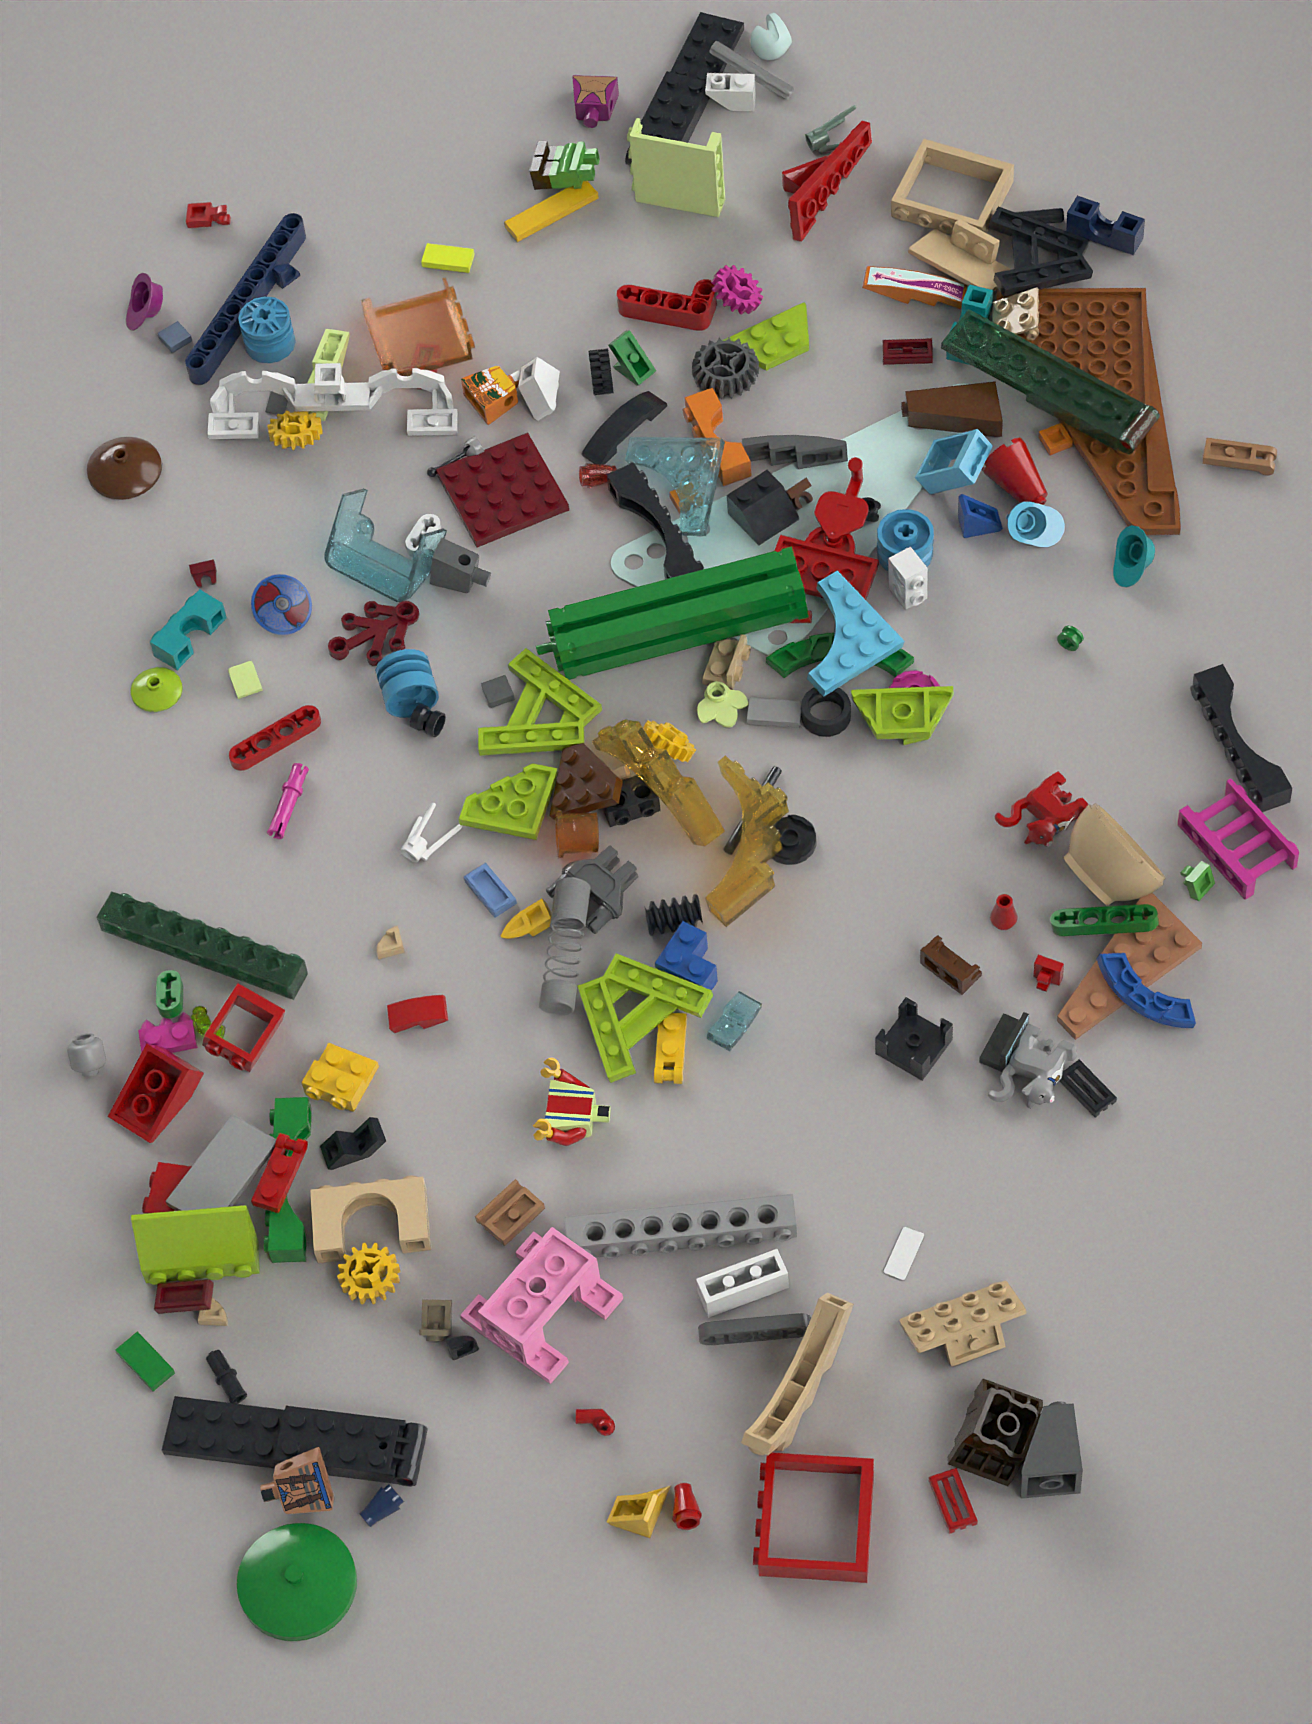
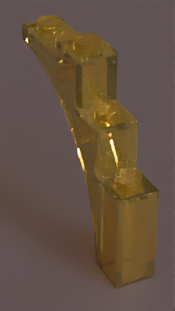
M625 719L614 727L607 726L597 733L598 737L592 740L595 748L617 758L636 773L667 806L694 845L705 847L725 832L694 778L684 777L680 774L667 750L653 746L639 721Z
M725 755L718 761L721 775L733 788L741 804L743 830L739 849L732 866L721 882L705 897L709 911L727 927L775 887L774 872L766 862L782 850L781 834L773 825L785 816L789 809L786 802L788 797L779 787L775 789L769 782L762 787L754 777L750 779L744 774L745 770L736 760L732 762Z

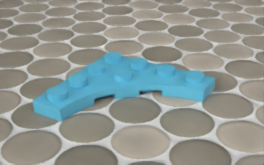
M838 571L819 581L816 587L827 602L835 620L832 647L823 661L811 670L807 676V680L823 697L901 649L905 642Z

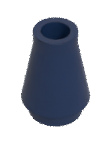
M390 1484L384 1488L381 1486L365 1509L359 1514L372 1527L378 1521L400 1510L399 1506L404 1501Z

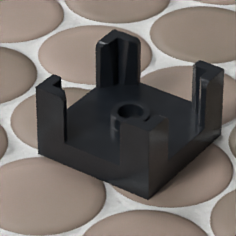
M905 997L898 1007V1019L886 1035L885 1030L881 1029L875 1037V1054L923 1081L953 1040V1023L941 1018L940 1027L918 1015V1004Z

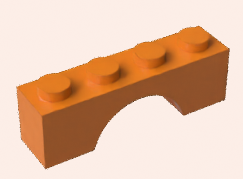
M710 388L685 397V408L682 409L684 418L687 423L691 422L695 440L701 441L702 453L706 460L710 459L714 477H719L723 486L751 477V461L742 443L724 441L714 433L715 428L723 422L722 405L714 389Z

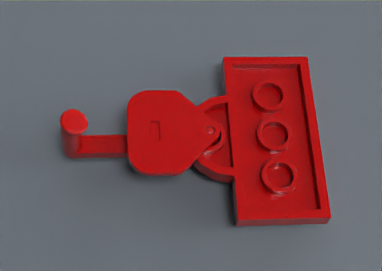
M858 457L851 458L848 462V468L851 471L852 477L846 493L828 491L820 496L814 511L815 518L820 527L810 532L805 541L780 535L774 550L776 552L792 546L805 594L823 598L816 589L817 583L838 571L867 600L879 566V560L855 554V543L850 534L863 527L868 515V504L862 498H858L863 483V462Z

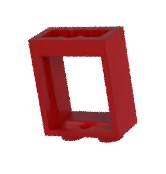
M237 983L206 1031L202 1046L211 1055L227 1059L234 1068L238 1070L244 1069L250 1073L283 1021L285 1009ZM234 1005L268 1023V1026L250 1054L216 1035Z

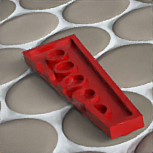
M861 121L852 129L850 134L839 143L838 147L789 198L788 208L790 210V227L793 240L803 241L816 222L815 215L819 210H825L828 206L827 199L830 194L835 195L837 193L841 179H847L854 166L857 165L871 145L870 122Z

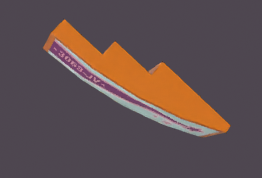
M867 266L862 288L906 304L911 299L935 306L939 301L961 309L962 301L967 291V284L919 271Z

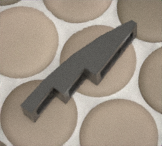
M767 435L742 438V445L750 461L770 458L771 466L796 462L798 469L848 461L847 443L844 440L806 435Z

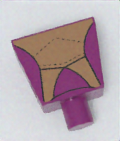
M573 75L576 119L584 120L583 124L588 128H595L598 121L610 120L619 96L618 77Z

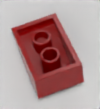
M146 1043L107 1117L145 1141L153 1143L190 1100L204 1072L165 1048Z

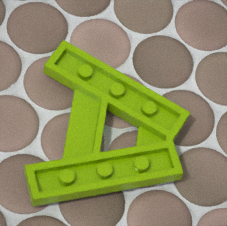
M525 648L508 664L509 671L526 683L525 688L507 726L478 728L479 756L562 751L563 748L581 743L585 744L584 727L602 711V704ZM546 699L564 711L559 723L535 724Z
M617 953L602 977L578 985L610 1083L636 1074L629 1049L676 1009L701 1018L713 997L712 990ZM629 990L647 997L619 1021L613 1003Z

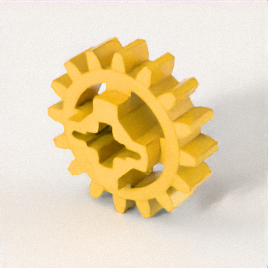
M286 410L284 414H276L277 419H270V424L267 425L270 442L273 441L274 446L281 445L282 449L291 447L292 450H295L296 446H300L303 449L307 444L313 445V440H320V435L323 434L321 418L316 417L315 412L311 414L308 411H294L290 413V411Z
M647 720L640 731L641 737L647 740L648 747L660 754L664 759L671 760L673 758L681 762H689L696 751L694 745L689 743L688 736L670 723L658 724L653 720L652 722Z
M362 1243V1250L359 1251L352 1247V1256L343 1255L346 1264H338L340 1274L337 1277L339 1283L342 1284L343 1293H348L352 1301L358 1296L360 1304H364L366 1299H370L372 1304H376V1297L379 1296L385 1301L387 1299L385 1292H395L392 1283H400L398 1273L401 1271L399 1264L396 1263L395 1254L389 1255L390 1253L386 1246L380 1251L377 1243H374L372 1248H368L366 1243Z

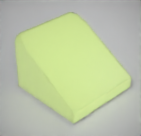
M252 661L228 669L230 680L238 699L263 691Z

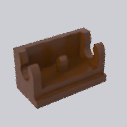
M937 935L920 950V964L963 995L982 976V971L979 970L980 966L977 964L971 966L946 947L942 942L943 938Z

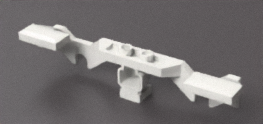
M341 363L315 364V383L295 384L294 378L268 371H262V378L252 379L247 376L246 371H241L220 379L219 387L210 399L213 413H209L208 438H259V413H235L234 396L245 391H273L284 395L296 412L371 410L384 393L395 388H421L432 392L433 409L408 410V436L458 435V409L453 407L452 395L445 385L444 376L418 368H412L413 374L411 376H400L396 369H390L369 377V382L345 383L344 378L341 376Z

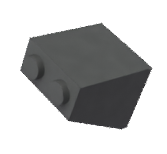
M1057 1401L1043 1407L1022 1468L1021 1499L1081 1493L1083 1468L1074 1403L1066 1404L1065 1402Z

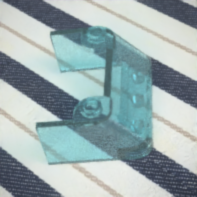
M363 488L342 494L324 553L326 564L331 569L395 602L410 599L430 575L432 557L440 539H445L447 530L442 528L422 534L418 549L413 553L410 560L372 540L375 530L374 524L369 517L361 514L368 490Z

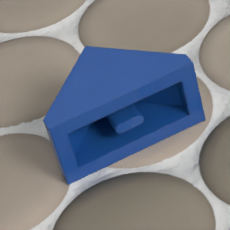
M964 494L958 496V520L964 538L1000 532L1003 529L997 508Z

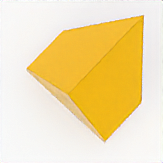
M671 1486L641 1494L617 1496L607 1523L650 1538Z

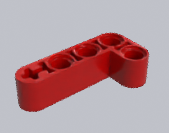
M703 279L695 284L691 296L635 285L621 286L617 290L616 296L618 312L623 317L702 331L711 324L717 307V292L712 291V288L715 286L711 283L712 280Z

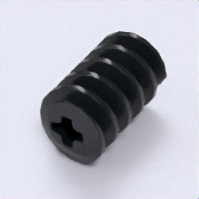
M693 894L691 903L685 895L682 896L681 904L673 897L670 906L667 905L664 899H661L659 908H657L654 901H650L649 909L645 907L650 936L654 935L656 927L661 934H664L666 926L674 933L676 924L681 925L683 921L686 923L690 922L696 928L699 920L703 924L700 901L697 894Z

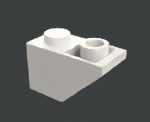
M707 73L706 95L730 111H754L756 95L755 74Z
M536 357L521 367L518 388L534 419L539 421L545 416L550 415L556 408L560 371Z

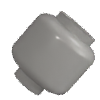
M91 1033L77 1035L72 1038V1042L67 1047L71 1069L82 1073L83 1076H92L99 1073L98 1069L106 1063L102 1040L94 1037V1034Z

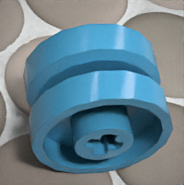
M902 509L887 514L880 521L877 529L876 551L877 559L885 570L888 571V558L909 547L914 550L926 567L930 565L933 557L934 529L928 517L918 511Z

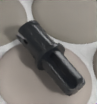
M220 1350L211 1351L206 1360L216 1376L215 1382L217 1385L222 1386L230 1403L238 1404L247 1397V1393L236 1377L237 1371L233 1368L231 1369Z

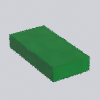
M138 1331L115 1349L117 1355L152 1392L175 1374L174 1369Z

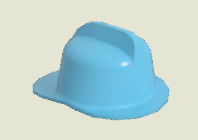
M1022 502L1017 504L1010 514L1006 516L1010 535L1013 539L1037 547H1050L1055 545L1064 533L1065 523L1062 515L1049 506L1034 502Z

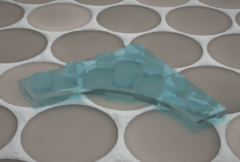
M630 437L625 461L628 464L634 462L635 465L653 469L667 478L676 490L680 500L679 528L682 535L706 536L725 441L722 438Z

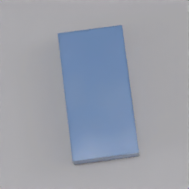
M487 863L482 864L464 876L465 883L494 918L517 904L516 898Z

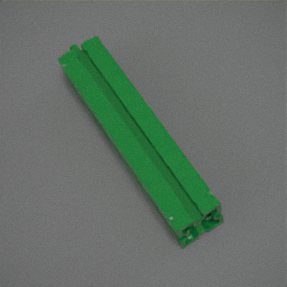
M792 546L781 549L779 552L772 551L565 605L563 608L548 610L550 620L545 622L551 642L536 645L538 656L553 652L558 671H564L565 677L571 680L579 675L586 676L740 636L741 634L793 622L794 619L809 618L804 586L797 568Z

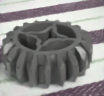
M719 337L715 343L709 340L708 346L701 345L700 351H696L695 359L692 362V376L697 387H701L702 391L713 388L721 400L724 395H729L732 399L736 393L742 396L743 390L750 391L751 385L755 384L756 377L759 374V361L757 356H755L754 349H749L748 343L741 344L739 338L734 342L730 337L726 341H722Z

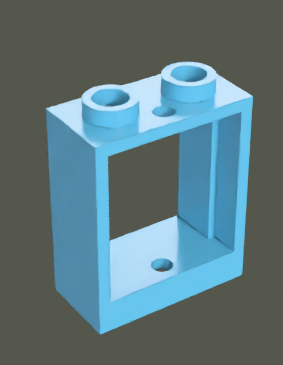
M978 429L936 439L933 441L915 479L929 494L973 485L993 445ZM956 459L954 465L952 467H948L951 460Z

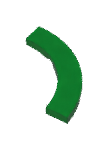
M834 632L809 636V639L796 643L791 642L766 657V664L785 678L806 665L823 661L832 647ZM899 649L874 666L896 677L914 663V657L905 650Z

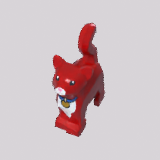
M1057 771L1047 777L1038 787L1031 790L1026 797L1017 800L1011 806V817H1004L1000 813H996L994 817L1000 826L1010 828L1017 825L1022 819V809H1027L1039 820L1026 825L1029 833L1024 843L1030 844L1034 842L1037 845L1049 847L1053 843L1054 835L1066 830L1073 820L1078 819L1089 804L1084 798H1078L1069 804H1063L1071 800L1072 794L1060 790L1058 785L1062 786L1066 783V778Z

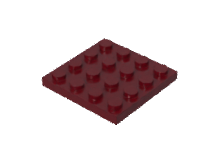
M528 432L487 448L478 455L467 456L436 469L441 484L476 548L569 511V504Z

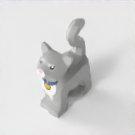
M1028 1024L1019 1039L1017 1048L1011 1055L1009 1064L1003 1069L1000 1076L1001 1084L1004 1087L1003 1091L996 1092L990 1090L988 1092L989 1098L996 1102L1008 1100L1013 1095L1015 1088L1011 1076L1017 1074L1033 1079L1022 1089V1093L1028 1097V1108L1031 1109L1035 1104L1052 1103L1055 1099L1053 1087L1062 1078L1064 1065L1067 1061H1074L1077 1057L1075 1045L1062 1040L1052 1053L1047 1054L1045 1051H1051L1054 1046L1053 1040L1043 1039L1039 1041L1036 1037L1040 1035L1041 1029Z

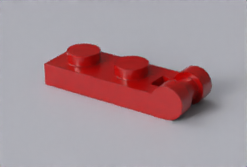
M283 1133L278 1135L275 1148L251 1199L253 1206L276 1213L280 1212L307 1151L308 1141L300 1138L296 1141ZM286 1150L293 1151L291 1157L284 1155Z

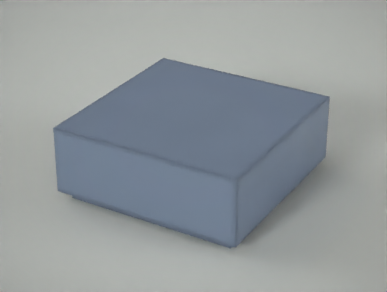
M179 321L158 332L159 339L171 353L192 342L191 335Z

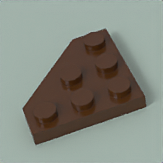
M584 743L563 748L549 816L558 821L619 804L623 781Z

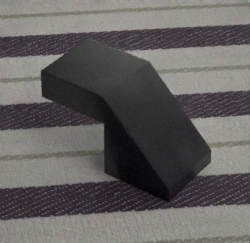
M369 1117L354 1132L335 1131L320 1145L328 1170H334L372 1156L386 1142L379 1119Z

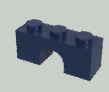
M1077 195L1067 212L1066 231L1134 256L1144 238L1145 219L1122 211L1117 221H1111L1101 214L1099 209L1100 203Z

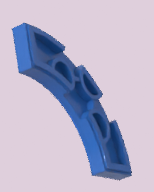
M1126 953L1098 955L1097 962L1104 979L1114 993L1131 1009L1150 1020L1164 1025L1194 1028L1196 1021L1190 999L1174 998L1160 992L1154 993L1141 983L1142 980L1130 966Z

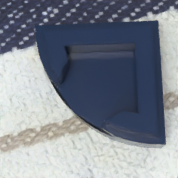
M281 264L273 268L276 284L282 289L300 277L299 271L290 264Z

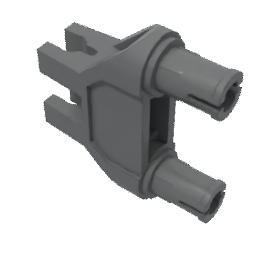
M611 845L595 859L578 860L568 863L562 869V875L546 889L547 894L553 898L555 895V885L559 879L571 877L586 881L591 887L589 897L600 905L586 919V927L594 934H597L611 918L618 919L622 915L624 891L639 877L635 872L637 870L636 866L629 860L614 874L610 872L620 862V859L617 857L618 851Z

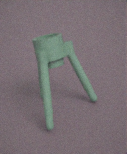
M851 106L822 126L806 133L805 138L812 152L819 150L820 154L835 150L839 144L826 145V143L830 142L827 131L844 122L845 116L854 111L856 106Z

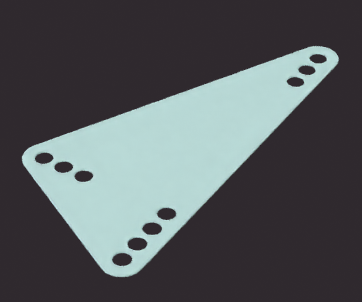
M899 411L841 439L847 443L848 461L798 469L797 463L794 462L771 473L784 486L785 490H788L807 477L812 486L805 491L812 495L813 501L807 504L805 499L800 497L799 502L803 508L797 511L799 520L759 546L728 514L727 495L672 523L673 525L677 524L681 533L687 536L688 543L694 552L693 557L696 561H701L704 569L772 552L776 548L780 535L805 541L810 532L820 527L814 515L820 496L828 491L846 493L852 477L851 471L848 468V462L851 458L858 457L863 462V483L858 498L870 497L881 504V508L878 510L879 520L877 522L865 521L862 528L850 533L855 543V554L869 557L877 547V529L880 521L891 512L907 509L923 488L915 477L933 441L960 433L932 429L917 430L913 427H908L907 417H902V412ZM696 523L708 524L710 532L706 536L698 537L691 531ZM654 530L618 548L611 558V568L614 574L636 587L665 580L663 564L666 552L664 556L657 559L651 558L647 554V549L654 544H660L666 549L659 533ZM631 555H638L643 559V565L638 569H629L624 564L626 558ZM805 594L807 609L812 611V623H786L743 634L747 635V645L769 656L791 642L796 643L804 640L829 608L824 598ZM774 630H781L787 634V640L783 644L774 645L769 642L768 635ZM736 636L733 638L739 641L740 636Z

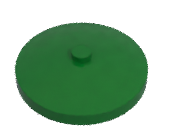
M292 1523L279 1526L258 1538L245 1553L237 1574L238 1599L246 1617L264 1634L284 1641L312 1639L335 1627L350 1609L357 1589L355 1563L344 1542L326 1528L309 1523Z

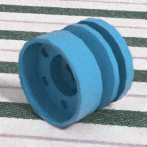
M265 296L255 298L245 304L240 310L238 319L246 353L253 360L260 363L279 362L288 357L294 350L296 340L287 305L275 297Z
M415 649L399 650L385 656L377 664L375 669L376 676L382 690L386 711L389 714L399 718H411L418 704L422 703L430 707V709L436 705L439 694L434 677H432L428 656L424 652Z

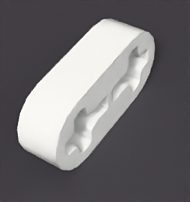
M425 514L417 521L405 541L409 556L418 559L425 557L429 553L442 531L438 516Z

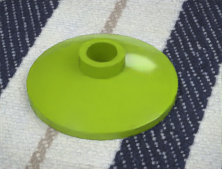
M150 668L140 673L134 679L131 685V697L136 706L148 712L164 711L175 705L180 699L183 690L180 677L168 668Z

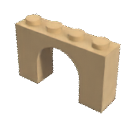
M410 1175L397 1180L378 1179L375 1182L363 1184L351 1182L346 1186L337 1187L324 1185L318 1189L310 1190L313 1244L318 1263L344 1260L343 1255L346 1254V1223L356 1211L367 1206L385 1207L398 1217L399 1241L403 1253L431 1250L427 1190L424 1177Z

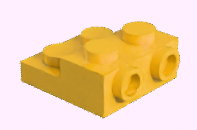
M328 1043L319 1060L313 1061L301 1082L304 1093L313 1100L318 1101L322 1099L327 1101L336 1109H347L354 1112L379 1065L375 1060Z

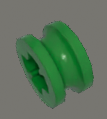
M1070 625L1064 626L1062 633L1057 636L1058 643L1069 651H1076L1079 644L1084 640L1080 630Z

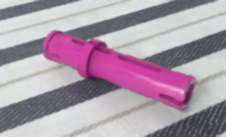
M293 763L288 780L283 783L281 788L283 793L267 831L269 836H272L273 832H275L273 838L283 839L297 798L303 793L302 785L309 769L307 766H304L303 770H301L303 765L301 763Z

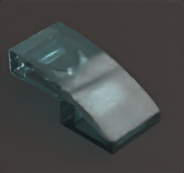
M739 991L724 1007L723 1015L708 1030L707 1039L730 1052L762 1008V1003Z

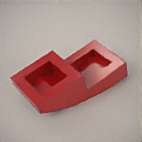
M444 995L416 997L387 1005L389 1029L393 1033L417 1025L426 1029L448 1021L446 997Z

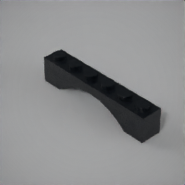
M633 462L607 474L608 490L618 506L644 518L661 536L666 547V557L663 564L665 579L704 569L701 561H696L693 557L694 552L691 545L683 541L679 526L677 524L673 525L671 522V516L667 507H662L659 503L660 500L654 488L650 489L647 476L643 470L639 471Z
M1221 664L1195 673L1193 685L1190 686L1191 694L1195 701L1199 700L1205 720L1211 722L1216 740L1218 742L1221 741L1225 747L1224 752L1227 760L1230 763L1233 762L1236 767V775L1239 782L1246 785L1249 799L1257 805L1261 812L1290 803L1292 786L1282 768L1256 754L1237 732L1230 708L1233 699L1234 683L1225 666Z

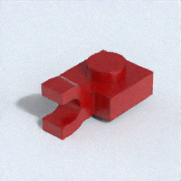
M211 202L191 203L187 206L186 225L188 228L211 227L212 221L220 225H230L231 217L230 214H227V205L213 207Z

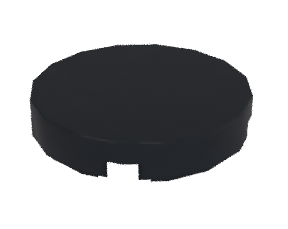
M794 814L773 819L766 826L763 833L764 849L767 855L775 862L785 865L806 861L814 853L817 846L816 832L812 823L804 817Z

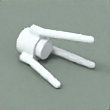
M434 802L430 804L423 818L421 816L417 818L407 841L400 850L405 858L414 863H418L420 858L426 861L436 849L463 828V825L458 824L427 849L426 845L428 843L420 834L436 806Z

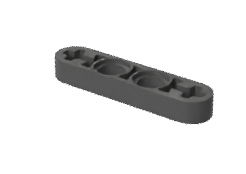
M804 1313L709 1321L700 1324L698 1327L699 1342L703 1345H723L804 1337L811 1316Z

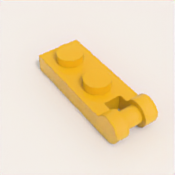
M671 1013L658 1024L654 1083L663 1084V1081H673L674 1084L683 1083L687 1013ZM664 1067H674V1070H664Z

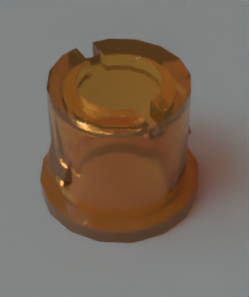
M562 810L555 811L557 858H563L564 854L598 853L599 827L597 812L562 814Z

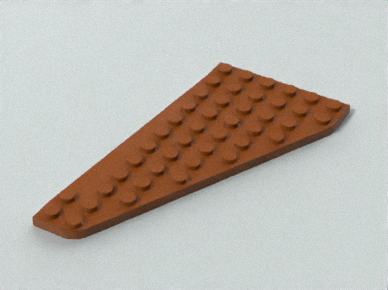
M1146 288L1039 289V335L1035 340H1028L1023 333L1005 338V340L1058 421L1062 422L1072 438L1073 444L1126 525L1138 526L1144 530L1146 535H1180V506L1177 488L1175 487L1149 329ZM999 289L996 290V301L1010 297H1004ZM1143 410L1150 411L1155 417L1154 422L1133 449L1124 447L1121 443V438Z

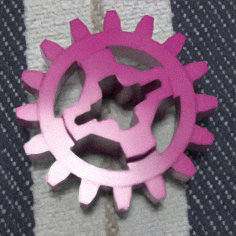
M725 265L722 269L718 270L711 281L715 285L712 291L718 293L716 298L722 299L723 306H730L732 312L737 309L741 315L744 312L750 314L761 304L760 301L763 299V296L760 294L763 291L762 288L756 286L759 283L758 280H752V274L744 273V268L737 270L735 265H732L731 268Z

